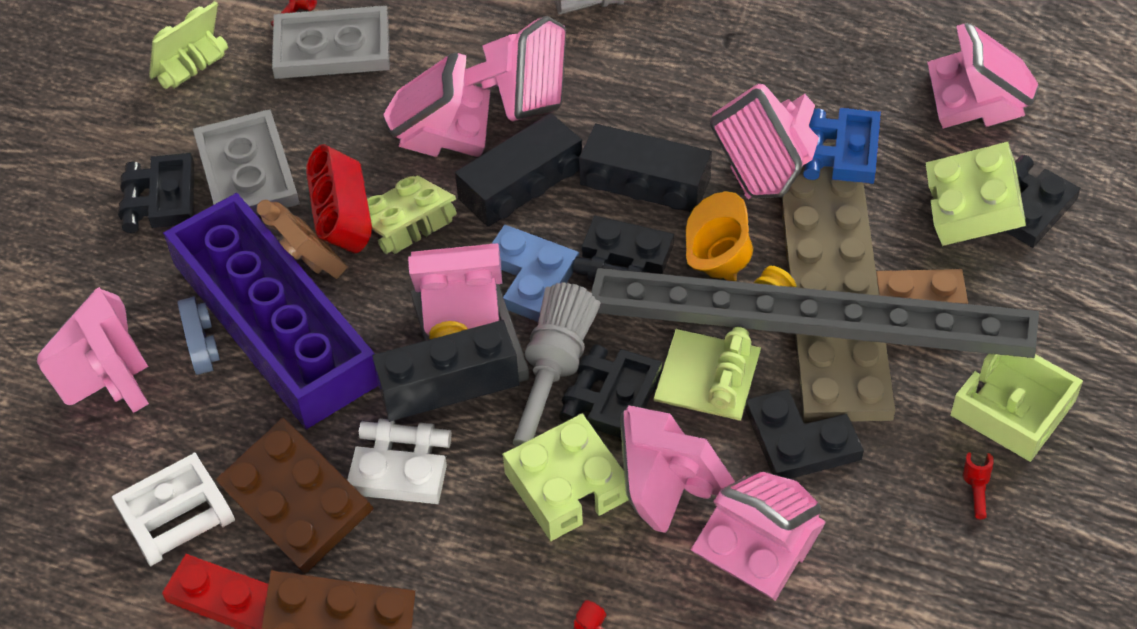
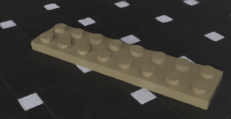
M823 143V145L835 147L836 143ZM802 166L800 174L783 197H780L787 270L794 279L796 287L879 295L864 183L833 180V167L828 166L820 169L819 178L809 180L803 176L804 167ZM794 334L803 423L816 422L847 414L850 421H893L895 405L886 343Z

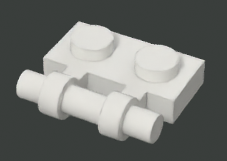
M379 419L378 423L361 421L359 438L376 441L374 448L356 446L347 481L365 497L439 504L447 463L444 455H434L431 452L433 446L450 447L451 430L435 429L434 424L419 423L418 427L395 425V421L389 422V419ZM393 442L415 444L414 452L391 449Z

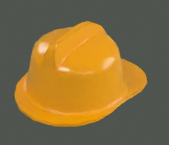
M725 191L715 193L703 199L690 214L686 226L687 264L691 268L704 271L710 277L737 281V273L746 267L752 258L753 246L749 236L748 212L745 201L738 194Z

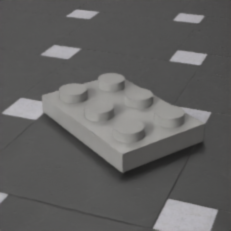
M387 6L274 14L272 57L274 78L390 70L389 15Z
M271 109L193 129L214 205L235 193L241 196L256 215H259L257 212L258 203L265 199L270 202H279L286 208L300 204Z

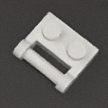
M196 453L111 496L150 566L162 561L163 554L220 524L221 527H224L235 521L227 502ZM206 501L209 504L210 508L154 539L150 535V531Z

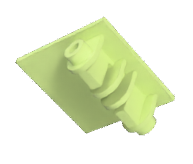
M216 1L205 8L202 6L195 8L186 16L183 22L173 28L167 26L155 35L152 41L149 77L151 79L158 77L160 84L165 89L170 86L173 88L178 87L191 76L196 75L197 68L204 70L207 65L209 66L225 56L224 51L228 49L226 41L221 36L217 38L213 36L218 7Z
M417 175L400 180L396 184V188L383 195L367 198L372 230L383 236L378 240L382 251L385 254L391 251L396 254L412 245L411 239L415 242L421 240L419 230L423 235L428 236L431 234V231L435 232L450 224L452 217L457 215L456 209L451 203L456 200L455 195Z
M742 327L733 328L731 332L726 334L725 340L675 329L654 401L741 421L761 347L751 345L749 332Z

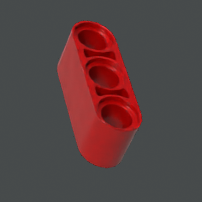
M321 144L313 150L306 165L316 235L320 239L353 254L359 253L367 245L372 233L371 218L360 162L325 144Z

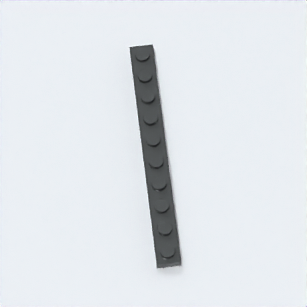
M602 268L597 269L591 291L592 296L601 302L597 312L600 314L742 327L745 329L1035 358L1039 311Z

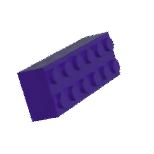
M238 193L227 197L163 232L175 267L203 302L206 303L207 307L305 429L310 428L378 386L372 355L375 353L295 259L283 248L277 238Z

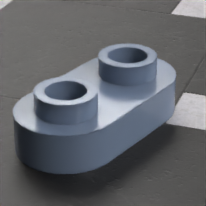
M195 296L178 300L177 303L185 338L196 375L214 371L212 362L219 361L220 357L214 335L207 337L205 335L204 329L212 327L206 303L197 304Z

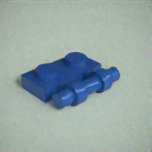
M840 108L837 120L827 119L826 112L822 109H814L809 127L819 139L813 159L803 165V176L806 179L815 180L820 176V169L828 166L833 167V180L874 184L881 112ZM827 139L836 140L835 147L824 146L823 142Z

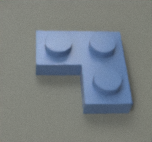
M504 224L492 244L498 243L501 270L516 275L513 283L503 296L507 310L538 322L545 287H551L556 283H567L573 274V264L575 258L579 257V252Z

